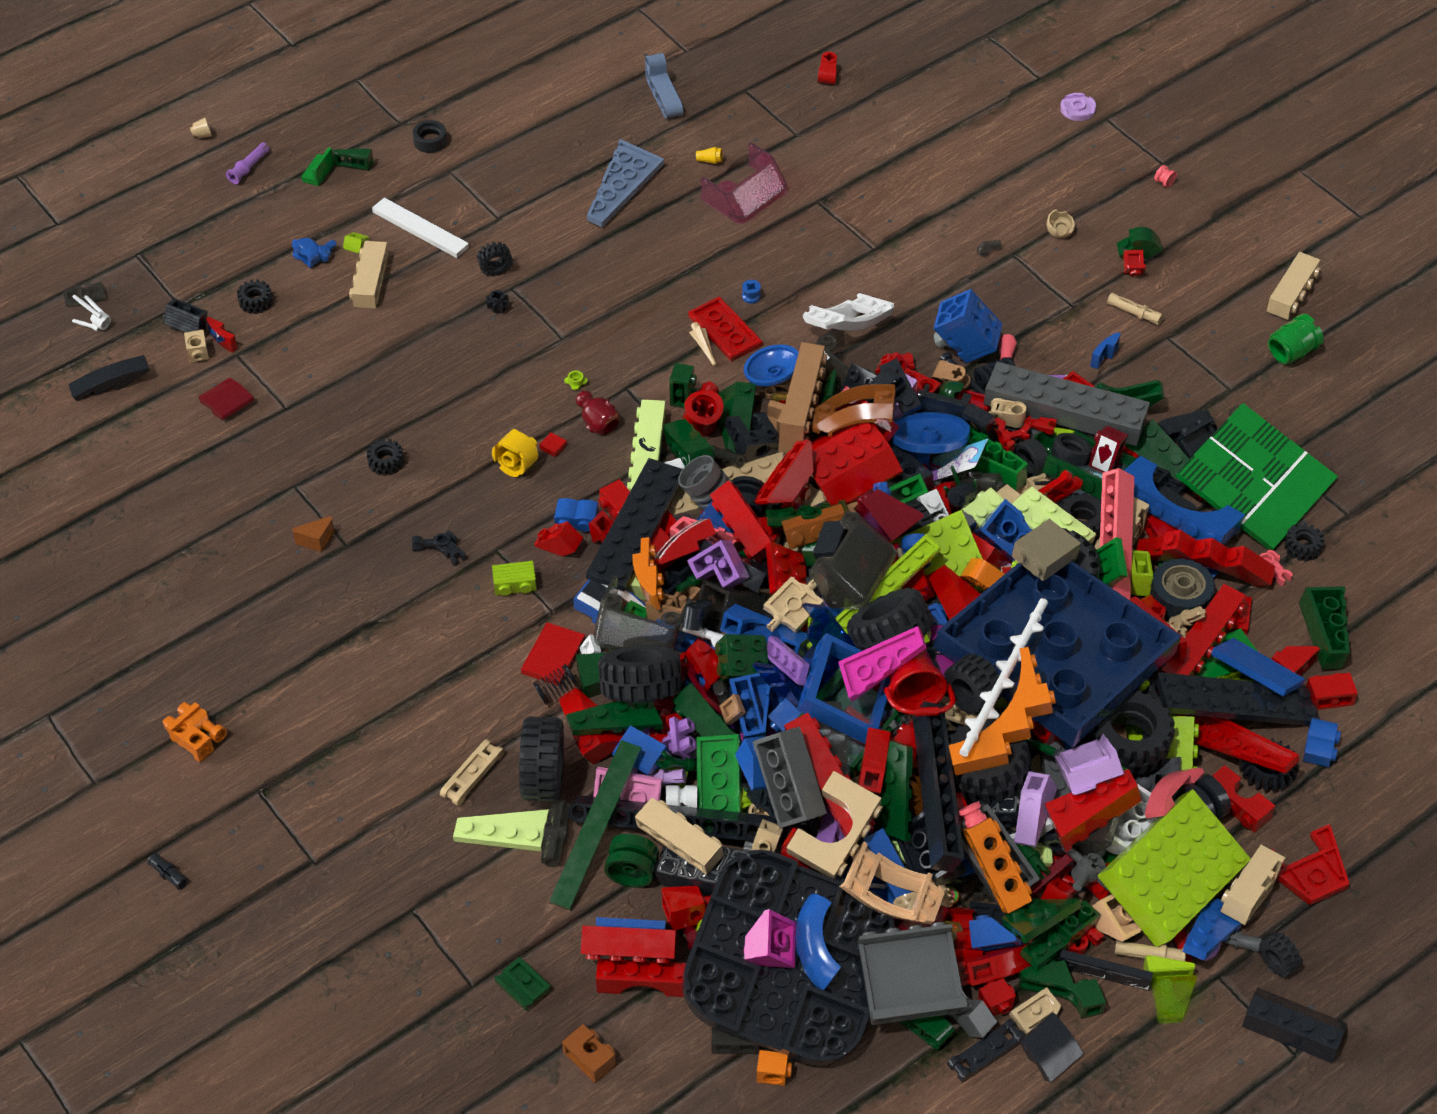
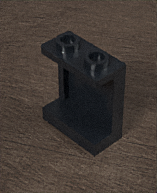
M928 384L925 385L923 391H919L918 399L922 409L917 410L916 413H946L963 419V410L968 404H971V394L964 393L962 399L959 400L929 392L930 385Z
M1213 416L1207 420L1203 417L1194 423V427L1187 426L1179 431L1181 435L1175 441L1189 459L1216 432L1211 425L1214 421Z

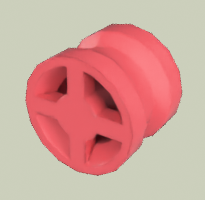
M1162 165L1157 170L1154 180L1158 183H1163V186L1168 188L1174 183L1177 172L1174 170L1170 171L1166 165Z
M979 801L958 811L960 816H963L965 819L966 828L975 826L987 819L986 815L980 810L981 804Z

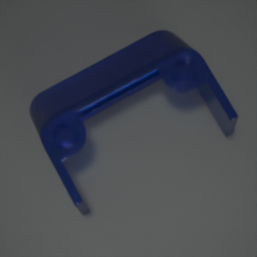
M804 603L802 605L813 619V622L807 629V638L812 646L802 657L810 664L809 669L816 646L826 633L855 647L851 638L825 605ZM830 654L828 655L817 693L840 667L838 662L841 660ZM753 663V667L772 690L798 706L804 685L796 684L775 665Z

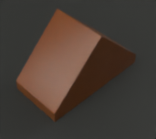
M331 516L292 528L294 541L297 545L319 552L323 551L335 532Z

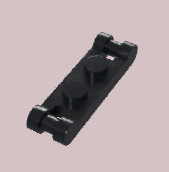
M1010 1018L995 1031L959 1055L950 1058L947 1066L951 1070L956 1071L957 1077L962 1083L966 1082L1019 1046V1040L1026 1033L1023 1030H1019L1016 1027L1017 1023ZM1008 1033L1013 1036L1009 1040L1005 1037ZM966 1063L969 1067L965 1068L962 1064Z

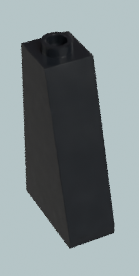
M703 541V543L699 545V550H697V554L714 545L716 542ZM738 553L750 577L740 584L757 593H770L768 567Z

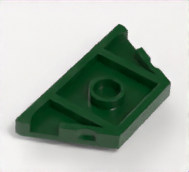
M1032 899L1031 902L1003 916V926L1007 930H1011L1013 935H1020L1021 941L1027 943L1079 910L1081 902L1080 899Z

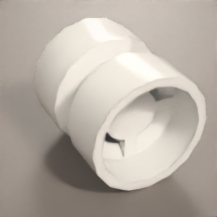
M666 785V804L697 808V785H685L683 789L679 785Z

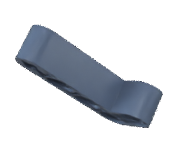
M658 53L645 56L646 80L664 118L668 119L683 115L682 103L667 74L664 54Z

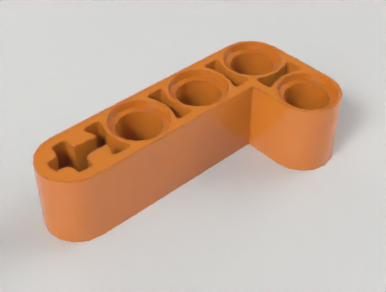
M971 558L960 577L973 586H980L987 590L1004 573L981 558Z

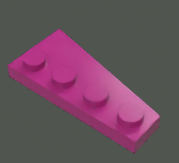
M918 626L838 662L848 697L852 702L927 648L922 631Z

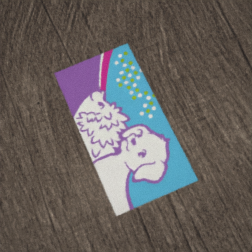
M988 439L935 456L928 468L933 473V481L953 475L951 466L955 467L957 473L974 468Z

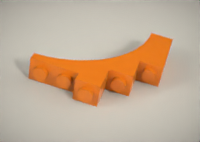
M1028 647L1020 648V680L1014 697L1006 710L995 722L979 733V738L974 743L968 756L964 757L959 753L965 740L949 745L955 775L1009 764L1007 755L1012 754L1009 743L1030 739V730L1034 729L1032 718L1053 713L1052 704H1056L1053 690L1048 691L1047 683L1042 684L1040 674H1035L1034 668L1037 667L1035 654L1030 655Z

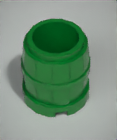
M1302 313L1271 334L1268 340L1269 350L1278 362L1282 364L1293 363L1323 344L1324 337L1319 326L1315 327L1312 323L1315 320L1311 316Z

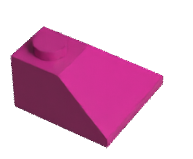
M765 910L745 936L744 959L759 966L795 968L796 922L774 911Z

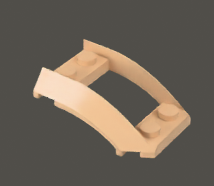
M863 842L854 857L851 858L853 862L845 882L839 887L865 906L881 914L904 921L931 925L935 921L945 893L940 885L936 887L931 879L933 875L930 872L926 875L906 869L892 862L879 852L877 854L873 853L867 848L868 844ZM876 876L894 886L918 892L912 910L893 905L868 891L873 877Z

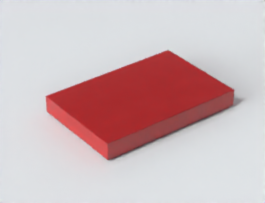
M546 622L521 668V674L539 680L543 678L547 682L546 675L551 682L553 680L554 684L557 685L553 677L555 678L554 670L561 685L562 682L558 678L560 675L557 668L563 675L561 666L566 664L570 668L580 650V646L585 640V634Z

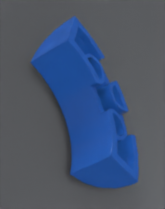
M811 894L804 902L797 918L795 947L804 967V972L818 989L824 991L837 975L841 966L836 963L828 952L823 938V921L832 902L818 894Z

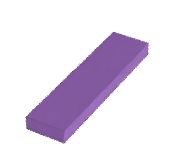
M770 636L767 643L768 659L796 684L805 685L810 664L779 638Z

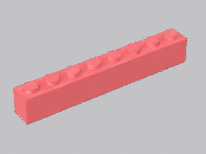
M1118 468L1102 474L1100 547L1115 537L1122 538L1128 576L1111 586V588L1130 600L1134 476Z

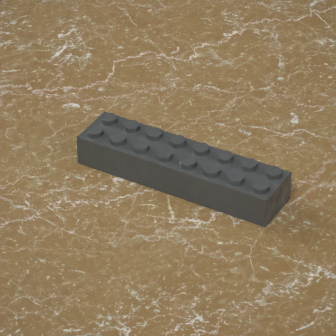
M996 362L986 386L984 405L990 406L991 401L995 398L1022 402L1026 405V416L1028 417L1031 416V418L1035 419L1040 417L1054 418L1057 420V425L1096 435L1098 430L1101 431L1108 425L1128 434L1126 443L1135 446L1138 444L1145 425L1150 402L1001 362Z

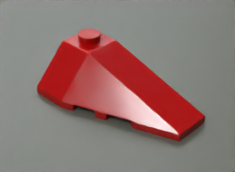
M946 565L927 575L949 620L981 595Z
M576 687L558 699L565 717L566 714L598 706ZM623 729L622 732L618 733L607 730L602 731L601 734L573 737L582 755L594 765L614 751L625 732Z

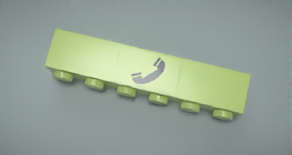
M642 400L641 407H637L636 417L639 419V422H635V434H637V437H633V449H635V452H631V464H633V467H629V479H631V482H627L629 491L634 486L648 458L660 461L663 425L665 422V401Z

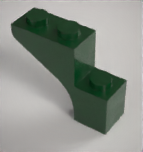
M1159 380L1124 388L1110 387L1102 382L1094 386L1098 389L1150 402L1149 408L1164 398L1163 383Z
M1065 960L1058 962L1050 961L1037 970L1029 966L1020 971L1019 985L1023 990L1039 993L1047 987L1054 997L1069 1001L1077 1009L1081 1019L1104 1013L1106 1001L1097 979H1083L1074 984Z

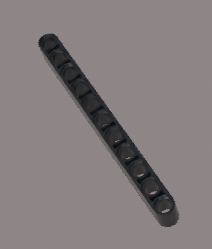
M576 797L568 809L570 819L575 822L584 823L595 797ZM620 800L609 826L640 829L637 826L635 816L647 802ZM668 805L674 813L679 812L685 818L691 819L693 823H690L691 825L696 824L704 830V834L709 837L754 842L757 831L753 830L750 825H755L759 828L762 820L778 825L777 820L768 815ZM576 806L582 807L584 812L579 811ZM619 811H624L627 816H622ZM706 820L714 822L715 826L707 824ZM806 821L785 826L778 844L783 845L792 828L797 830L799 828L809 834ZM728 823H734L737 828H731Z

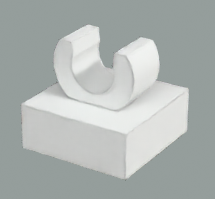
M589 634L580 646L581 654L606 653L601 652L604 644L598 642L596 635Z

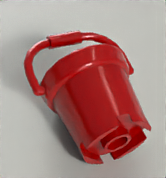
M927 649L890 674V684L884 688L887 700L893 708L899 712L915 715L916 717L938 716L940 713H945L952 709L956 702L952 686L947 684L939 668L935 667ZM946 691H948L950 702L945 707H920L924 701L938 704L944 698Z

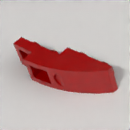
M1025 943L1022 946L985 952V955L957 961L961 986L967 984L973 986L1018 973L1031 966L1020 955L1021 950L1029 943Z

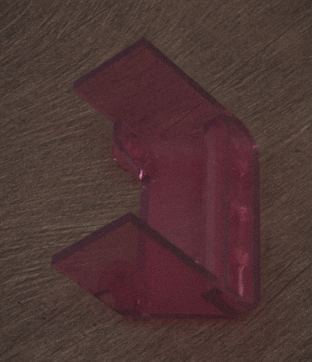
M752 142L749 143V166L755 169L756 172L737 185L732 181L726 180L716 185L705 177L701 178V200L739 224L746 223L787 192V182L774 157Z

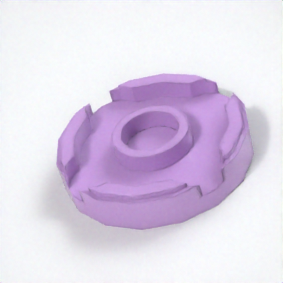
M1072 93L1066 95L1065 99H1062L1060 108L1062 114L1068 119L1084 121L1090 119L1095 114L1096 102L1092 97L1089 96L1088 98L1083 93Z

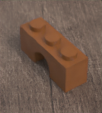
M842 504L822 509V514L814 519L805 520L802 516L782 521L789 549L817 541L824 522L846 520Z

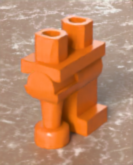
M183 702L177 709L180 716L176 719L172 716H167L163 720V725L169 732L171 740L188 750L201 763L214 751L211 739L216 743L221 742L227 735V729L220 724L214 725L208 719L205 709L200 708V705L196 702L192 705ZM202 730L209 732V736L203 733Z

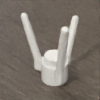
M73 295L76 301L93 313L90 318L92 324L76 319L72 320L73 323L92 328L96 332L99 329L105 330L111 322L110 316L87 295L84 296L91 305L89 306L78 296Z

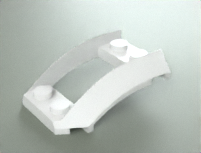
M859 293L854 301L847 300L831 308L823 309L811 305L809 306L810 311L803 314V319L806 323L824 329L834 328L856 331L869 328L891 316L895 306L892 302ZM860 313H865L864 315L855 317Z

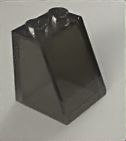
M703 579L698 600L713 603L708 627L722 632L720 628L725 611L734 604L762 614L767 594L757 593L742 584L729 588L722 587L719 580Z

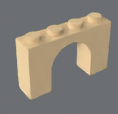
M833 771L822 789V796L843 807L850 814L853 821L851 831L844 839L838 842L826 843L798 828L786 848L789 855L820 873L836 879L838 875L841 877L848 866L846 864L849 856L854 857L860 846L857 844L861 836L863 838L867 836L871 828L869 825L873 817L876 819L879 816L883 807L880 806L881 798Z

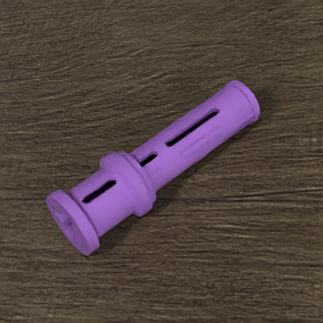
M260 143L243 161L236 162L235 167L226 172L227 179L233 184H238L244 175L246 176L250 173V168L270 151L269 146L267 145L263 149L266 143Z

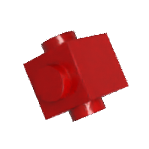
M1004 978L998 981H990L980 988L977 1000H983L993 1016L1004 1015L1012 1010L1016 993L1013 987L1008 985Z

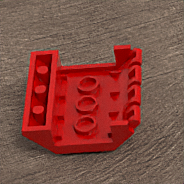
M873 422L845 426L834 431L832 436L824 435L812 442L813 473L811 477L820 488L825 502H829L830 505H837L839 500H845L846 505L859 499L868 490L873 491V484L888 482L903 473L890 445Z

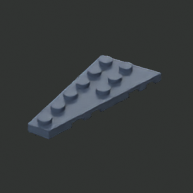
M619 139L618 147L615 149L613 159L604 174L601 187L598 188L597 196L588 211L587 221L603 227L664 165V159Z

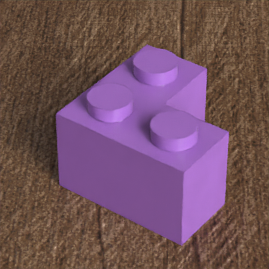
M720 540L687 560L696 579H708L716 574L722 587L733 588L750 578L731 540Z

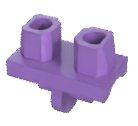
M672 717L669 719L670 731L668 736L662 739V744L667 746L670 753L679 755L682 759L690 758V752L697 749L695 739L691 736L688 737V733L695 730V723L689 718L679 720L676 717Z

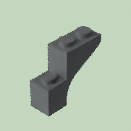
M966 997V1011L964 1013L949 1014V1016L961 1025L968 1036L983 1038L997 1023V1020L983 1000H972Z

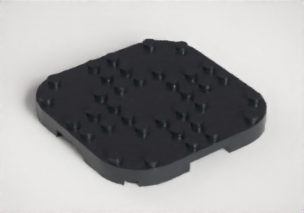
M748 851L731 859L724 866L716 881L683 970L682 992L684 999L692 1013L699 1020L713 1028L769 1050L788 1055V1057L806 1064L827 1065L837 1062L847 1056L860 1041L870 1015L858 949L859 936L870 931H875L876 934L886 933V930L895 928L893 917L881 914L865 906L839 886L845 882L843 878L841 881L800 866L798 865L799 861L772 851ZM870 889L868 890V891H870L871 893H873L874 895H876L877 897H879L876 893H874V892L871 891ZM818 894L832 902L824 917L823 938L828 952L841 968L824 991L818 989L804 972V967L799 955H797L796 947L795 968L759 966L744 959L745 936L765 910L774 911L795 921L797 924L799 912L809 895Z

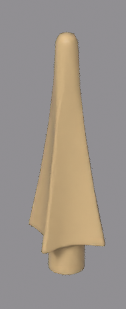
M697 322L691 324L693 331L689 333L707 355L711 364L716 366L706 328H701Z

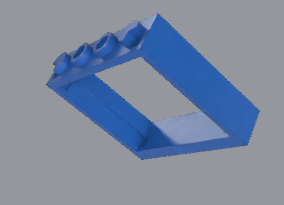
M826 633L816 646L797 711L803 714L809 713L811 718L815 717L816 720L865 744L868 727L881 730L879 725L885 717L886 710H884V707L888 703L884 688L890 684L889 676L880 682L869 724L817 699L816 695L828 655L830 654L843 660L861 652L856 647Z

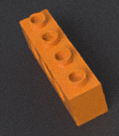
M987 817L986 820L975 826L962 829L1002 912L1010 913L1031 902V889L1026 882L1022 881L1019 875L1022 873L1016 861H1012L1009 855L1011 849L1005 840L1002 841L999 835L1001 829L997 821ZM988 837L993 840V846L989 850L984 846V841ZM998 858L1003 860V867L1000 870H996L994 866L995 860ZM1011 878L1014 885L1010 891H1007L1005 889V882Z

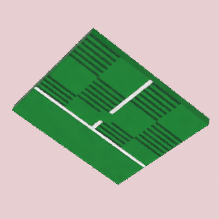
M1244 403L1234 411L1175 475V477L1217 510L1229 505L1245 514L1240 528L1268 550H1274L1287 535L1291 526L1299 522L1338 477Z

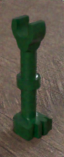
M668 751L661 752L666 758L665 761H657V765L664 770L670 767H679L687 772L697 771V762H694L693 759L675 758Z

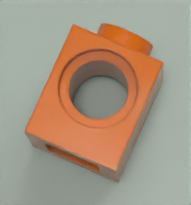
M760 1050L757 1066V1083L785 1086L786 1077H791L792 1063H788V1055Z

